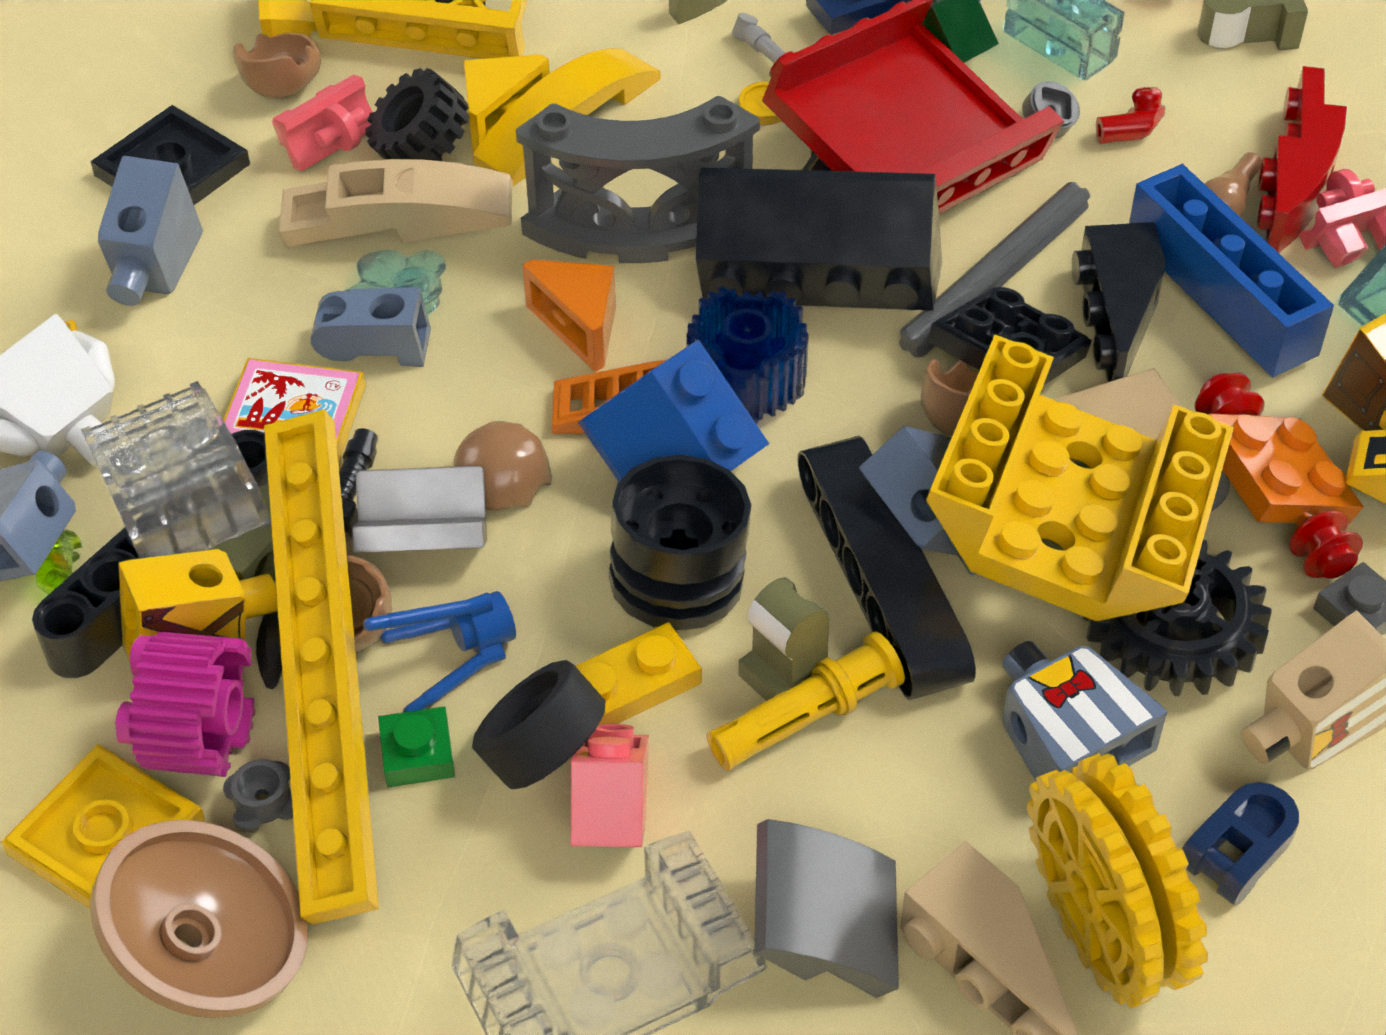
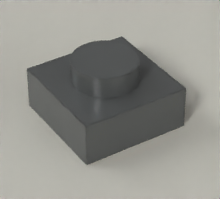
M1362 562L1320 591L1313 609L1333 626L1357 610L1381 635H1384L1386 633V580L1366 563Z

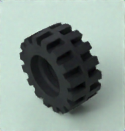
M421 68L414 69L412 76L405 73L399 77V83L396 86L391 83L385 89L387 95L384 98L379 97L374 104L377 110L369 114L367 121L371 125L365 128V135L369 138L367 143L385 160L443 161L442 155L445 152L450 155L455 149L453 142L455 139H461L465 132L461 126L468 123L469 114L465 112L469 109L468 103L453 86L432 69L426 68L425 71Z

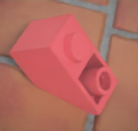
M599 724L584 745L573 755L571 760L570 846L642 847L646 821L649 735H634V727L631 725Z

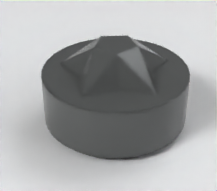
M1051 81L1041 82L1025 98L1022 105L1023 116L1027 118L1050 106L1064 120L1055 138L1062 137L1079 118L1080 107L1078 101L1065 86Z

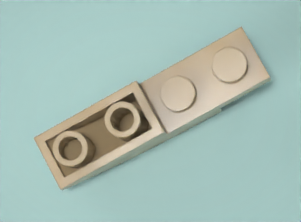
M386 159L329 165L327 182L283 189L279 234L285 245L291 247L396 229L402 243L512 225L513 181L510 174L444 161Z

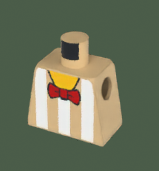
M1356 610L1274 671L1267 680L1264 715L1241 731L1243 741L1251 754L1259 762L1268 764L1288 751L1302 767L1314 769L1386 727V639Z

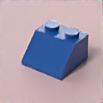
M699 339L648 372L578 422L618 482L637 465L653 458L673 455L705 458L732 471L770 444Z

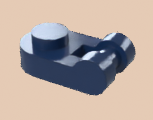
M1256 782L1240 787L1199 827L1182 847L1189 863L1186 870L1193 875L1202 872L1219 885L1217 888L1219 895L1234 906H1237L1250 893L1258 879L1287 850L1299 825V810L1294 799L1285 790L1273 784ZM1226 840L1244 853L1237 862H1234L1218 850Z

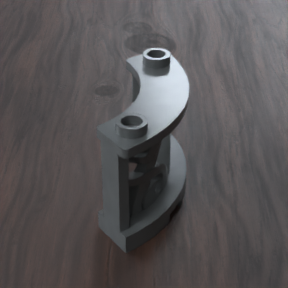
M715 96L709 101L679 114L639 121L596 118L577 113L555 103L550 104L516 129V141L523 145L529 211L521 217L522 235L543 246L579 258L586 259L588 251L619 255V263L668 261V252L696 246L698 186L701 167L752 169L753 135L760 130V118L722 96ZM725 150V155L718 160L719 152ZM551 157L559 159V165L562 169L552 164ZM648 168L678 183L666 190L649 207H630L620 196L603 188L604 185L632 169ZM553 184L560 188L555 193L553 189Z

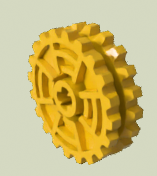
M1100 753L1078 761V766L1073 767L1071 773L1066 770L1061 772L1054 770L1036 777L1037 782L1030 784L1029 787L1032 800L1027 802V813L1033 822V826L1028 828L1030 840L1037 848L1039 856L1035 861L1039 873L1045 878L1049 888L1046 894L1053 908L1057 909L1062 919L1061 928L1068 940H1073L1077 947L1078 957L1084 968L1092 969L1097 985L1103 992L1110 989L1113 1000L1119 1005L1127 1003L1129 1008H1134L1157 997L1160 992V986H1168L1172 990H1178L1200 979L1204 974L1201 964L1208 961V951L1201 941V938L1207 936L1206 923L1198 913L1196 903L1201 902L1197 887L1189 880L1186 868L1189 863L1184 851L1176 847L1171 837L1172 826L1165 813L1159 815L1155 809L1153 795L1145 784L1140 786L1136 784L1133 770L1124 763L1118 766L1113 755L1105 754L1101 756Z

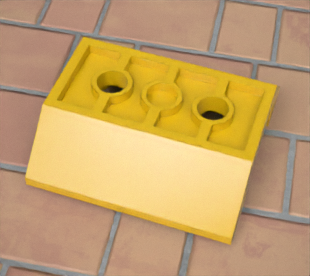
M994 335L926 499L969 570L1096 622L1184 603L1189 593L1234 427L1219 422L1205 413L1194 412L1173 404L1157 439L1150 438L1130 427L1117 425L1081 411L1069 403L1058 402L1040 395L1054 357L1039 352L1025 343L1013 342ZM1070 459L1081 461L1088 465L1090 469L1080 467ZM1041 539L1051 540L1059 544L1064 550L1052 549L1046 546Z

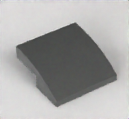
M771 819L758 823L754 953L803 980H808L828 971L875 998L899 989L896 861L859 842L817 828Z

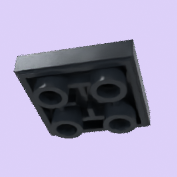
M993 287L933 322L927 341L979 371L994 335L1013 342L1025 343L1039 352L1054 357L1044 385L1086 358L1092 342L1088 336L1075 330L1073 323L1067 318L1057 314H1045L1025 303L1024 297L1019 292L1006 287Z

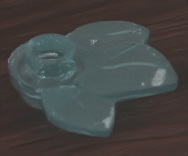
M394 250L374 251L363 255L357 262L358 274L362 280L354 286L343 290L420 287L426 312L429 314L440 304L439 295L443 289L440 276L446 270V263L443 256L430 250L420 251L409 258Z

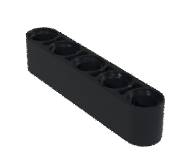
M241 430L232 433L222 440L39 603L34 610L32 622L47 664L56 675L64 678H79L89 675L123 646L119 562L190 552L189 548L205 531L220 538L246 510V500L250 493L257 487L268 483L265 433L258 430Z
M858 435L798 452V470L804 492L872 633L875 631L881 633L892 645L901 661L905 679L899 688L904 697L912 700L974 682L976 667L970 643L922 549L913 541L859 468L873 455L864 438Z

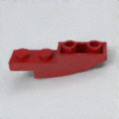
M1302 66L1297 88H1287L1283 107V120L1292 121V123L1286 124L1284 136L1278 135L1273 158L1263 157L1261 163L1258 191H1265L1268 194L1262 195L1260 200L1257 229L1266 230V242L1278 253L1295 241L1319 210L1316 200L1317 194L1327 191V180L1334 171L1346 125L1347 106L1324 104L1325 68Z

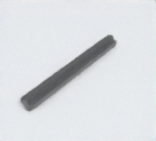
M1068 182L940 294L935 299L933 311L922 310L901 329V339L899 341L901 348L904 351H909L914 357L926 355L935 347V345L927 341L932 323L991 288L1004 285L1088 209L1089 204L1087 200L1090 198V193L1087 188H1080L1076 182Z

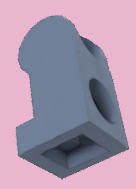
M420 287L351 289V291H335L324 295L318 303L311 333L312 347L322 357L332 361H351L358 356H398L401 366L424 367L431 326Z

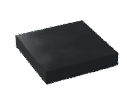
M174 105L169 106L90 161L94 176L113 187L123 156L178 163L194 205L250 165L247 149Z

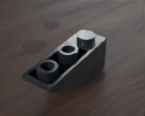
M1154 222L1085 226L1081 250H1075L1072 255L1074 284L1083 285L1084 289L1082 301L1084 323L1086 327H1094L1096 334L1093 344L1095 366L1097 370H1105L1108 382L1128 376L1158 304L1166 260Z

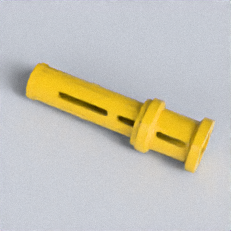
M875 631L863 637V646L834 661L827 657L816 663V667L812 669V676L800 684L752 708L729 723H725L707 732L708 745L721 767L724 766L725 770L729 771L754 754L791 736L819 718L825 717L830 713L837 716L841 714L845 716L857 709V701L886 686L889 689H894L903 684L905 679L904 670L892 645L881 633Z

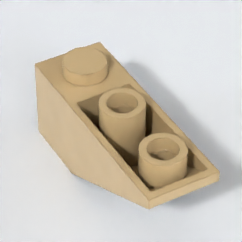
M965 840L905 891L900 929L903 931L906 941L923 959L937 961L956 979L960 991L974 1006L982 1010H991L1011 1029L1012 1035H1078L1019 886Z

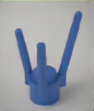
M499 591L487 592L467 600L369 617L363 622V627L367 631L389 628L381 636V640L384 643L410 639L451 628L453 637L461 651L473 649L477 653L405 706L403 712L426 709L485 666L506 659L502 644L516 639V627L511 610Z

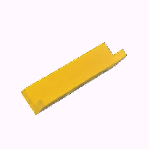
M310 0L309 2L319 38L481 59L523 56L525 49L521 22L528 0H512L509 11L488 9L482 3L486 0H454L449 4L435 2V0Z

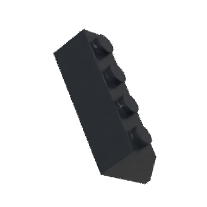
M701 167L698 186L696 265L703 301L933 311L942 266L936 174Z

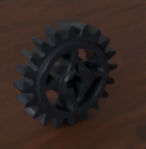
M1203 540L1189 593L1184 603L1138 612L1136 618L1143 623L1142 626L1131 614L1097 622L1083 617L1084 620L1089 622L1087 640L1089 642H1102L1099 655L1107 662L1121 658L1120 672L1127 678L1134 675L1137 671L1144 674V688L1147 691L1154 689L1159 680L1169 682L1170 690L1174 696H1180L1186 682H1193L1195 688L1202 695H1207L1212 677H1215L1219 682L1228 687L1233 686L1237 670L1250 673L1253 670L1257 654H1263L1269 633L1268 625L1272 608L1263 605L1267 591L1265 586H1249L1253 571L1250 566L1239 567L1235 570L1229 567L1232 556L1231 551H1223L1214 557L1207 554V540ZM1217 610L1221 613L1224 620L1218 617Z

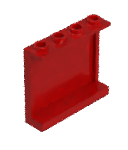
M933 0L900 2L888 12L872 19H861L852 28L833 36L831 34L825 35L815 44L795 53L789 51L776 60L770 69L769 76L771 79L762 102L832 171L936 174L939 214L1043 160L1064 122L1050 106L1025 119L1017 114L922 24Z

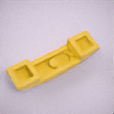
M622 48L601 49L575 58L552 71L533 85L499 118L473 153V163L479 167L510 174L514 187L526 178L523 145L516 141V129L554 103L584 115H589L611 98L626 105L661 79V71Z

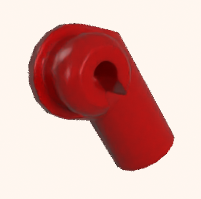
M1158 87L1137 88L1132 94L1134 107H1131L1126 114L1097 117L1096 136L1098 142L1104 144L1143 139L1149 136L1165 115V106L1161 105V90Z

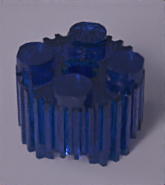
M722 286L719 287V293L710 291L708 292V299L700 298L698 300V315L693 314L692 323H688L686 346L688 347L699 339L756 424L759 420L763 419L764 414H768L771 417L776 416L777 409L783 412L786 411L787 403L794 405L796 400L804 395L807 378L809 333H807V324L803 323V307L796 306L795 298L786 299V292L784 291L780 293L769 292L767 298L763 297L762 292L752 296L749 291H744V294L739 296L736 293V289H726Z

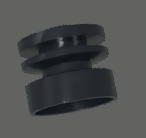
M686 455L650 459L633 467L617 483L612 501L611 535L613 541L610 548L609 581L614 599L630 616L652 627H659L669 622L674 630L680 631L706 627L725 617L740 600L744 581L746 544L752 507L745 485L729 469L705 458Z

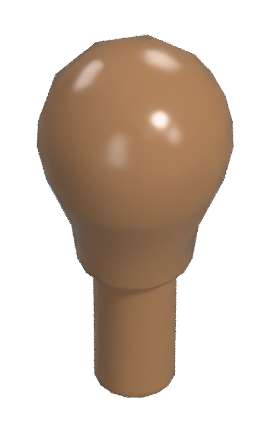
M1245 153L1232 170H1228L1221 176L1210 179L1204 184L1239 217H1242L1247 203L1250 182L1259 172L1262 159L1256 153Z

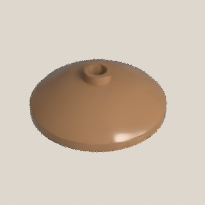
M172 820L140 828L122 839L111 850L100 867L92 887L90 900L92 925L96 939L109 963L139 993L163 1007L182 1014L204 1018H228L247 1014L262 1008L279 996L289 985L299 970L306 953L308 924L300 916L299 893L286 871L269 853L256 843L218 825L194 820Z

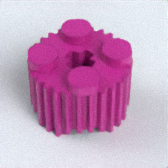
M157 632V635L153 636L139 635L133 642L130 652V669L133 676H135L132 680L134 688L130 692L132 702L124 701L120 705L116 715L115 726L118 742L133 744L132 753L136 754L135 760L140 762V767L149 770L227 776V771L231 768V762H228L229 754L233 753V747L244 748L250 742L249 733L250 730H253L252 718L256 712L254 698L244 697L242 689L244 685V680L241 677L243 666L252 665V649L248 647V643L238 638Z

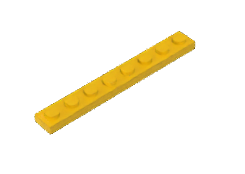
M325 409L264 425L300 916L311 925L379 909L335 421Z

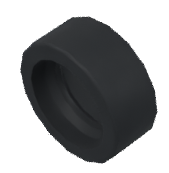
M568 660L552 662L517 684L492 708L474 734L472 749L508 788H526L558 769L584 745L598 727L605 713L606 701L574 664Z

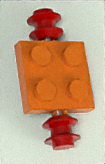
M1221 373L1207 380L1196 398L1195 411L1205 413L1219 422L1234 427L1222 470L1256 521L1265 523H1296L1297 529L1290 538L1289 550L1295 556L1306 557L1303 570L1307 576L1311 578L1325 577L1327 579H1334L1349 572L1358 561V555L1363 547V540L1359 534L1345 531L1348 524L1354 520L1364 506L1350 486L1345 483L1346 474L1333 464L1317 442L1315 431L1306 422L1302 421L1301 418L1261 416L1265 406L1264 399L1260 394L1250 392L1251 381L1243 373Z

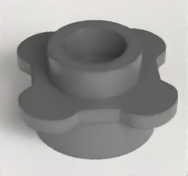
M254 760L241 766L226 779L223 791L225 796L234 802L236 812L233 815V822L237 829L243 832H253L262 823L272 822L277 818L283 820L293 818L292 794L288 784L290 768L287 764L280 761ZM269 794L264 800L256 799L259 795Z

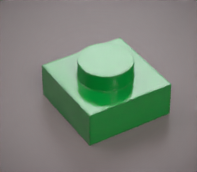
M446 706L378 716L383 768L387 787L455 777Z

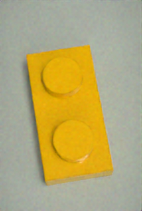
M669 622L575 665L606 701L605 713L599 724H619L702 684V667Z

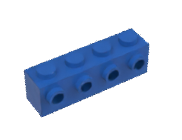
M1183 163L1136 183L1129 223H1155L1166 260L1165 272L1272 378L1320 355L1334 304Z

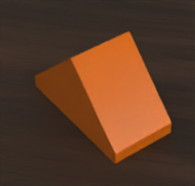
M535 259L522 264L526 307L594 372L604 368L616 311L614 266Z

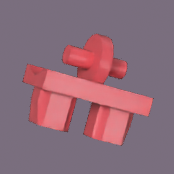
M353 74L336 85H329L316 93L315 97L298 107L286 110L273 118L272 124L280 145L286 147L293 168L304 171L339 149L350 151L360 144L361 136L365 135V128L371 125L367 120L369 114L373 112L366 98L363 78Z
M1350 169L1334 171L1327 180V191L1317 194L1316 200L1320 209L1316 213L1313 228L1303 230L1298 236L1305 250L1321 246L1334 268L1356 261L1369 249L1361 235L1362 232L1370 231L1380 252H1386V188L1375 192L1372 180L1364 179L1360 181L1357 175Z

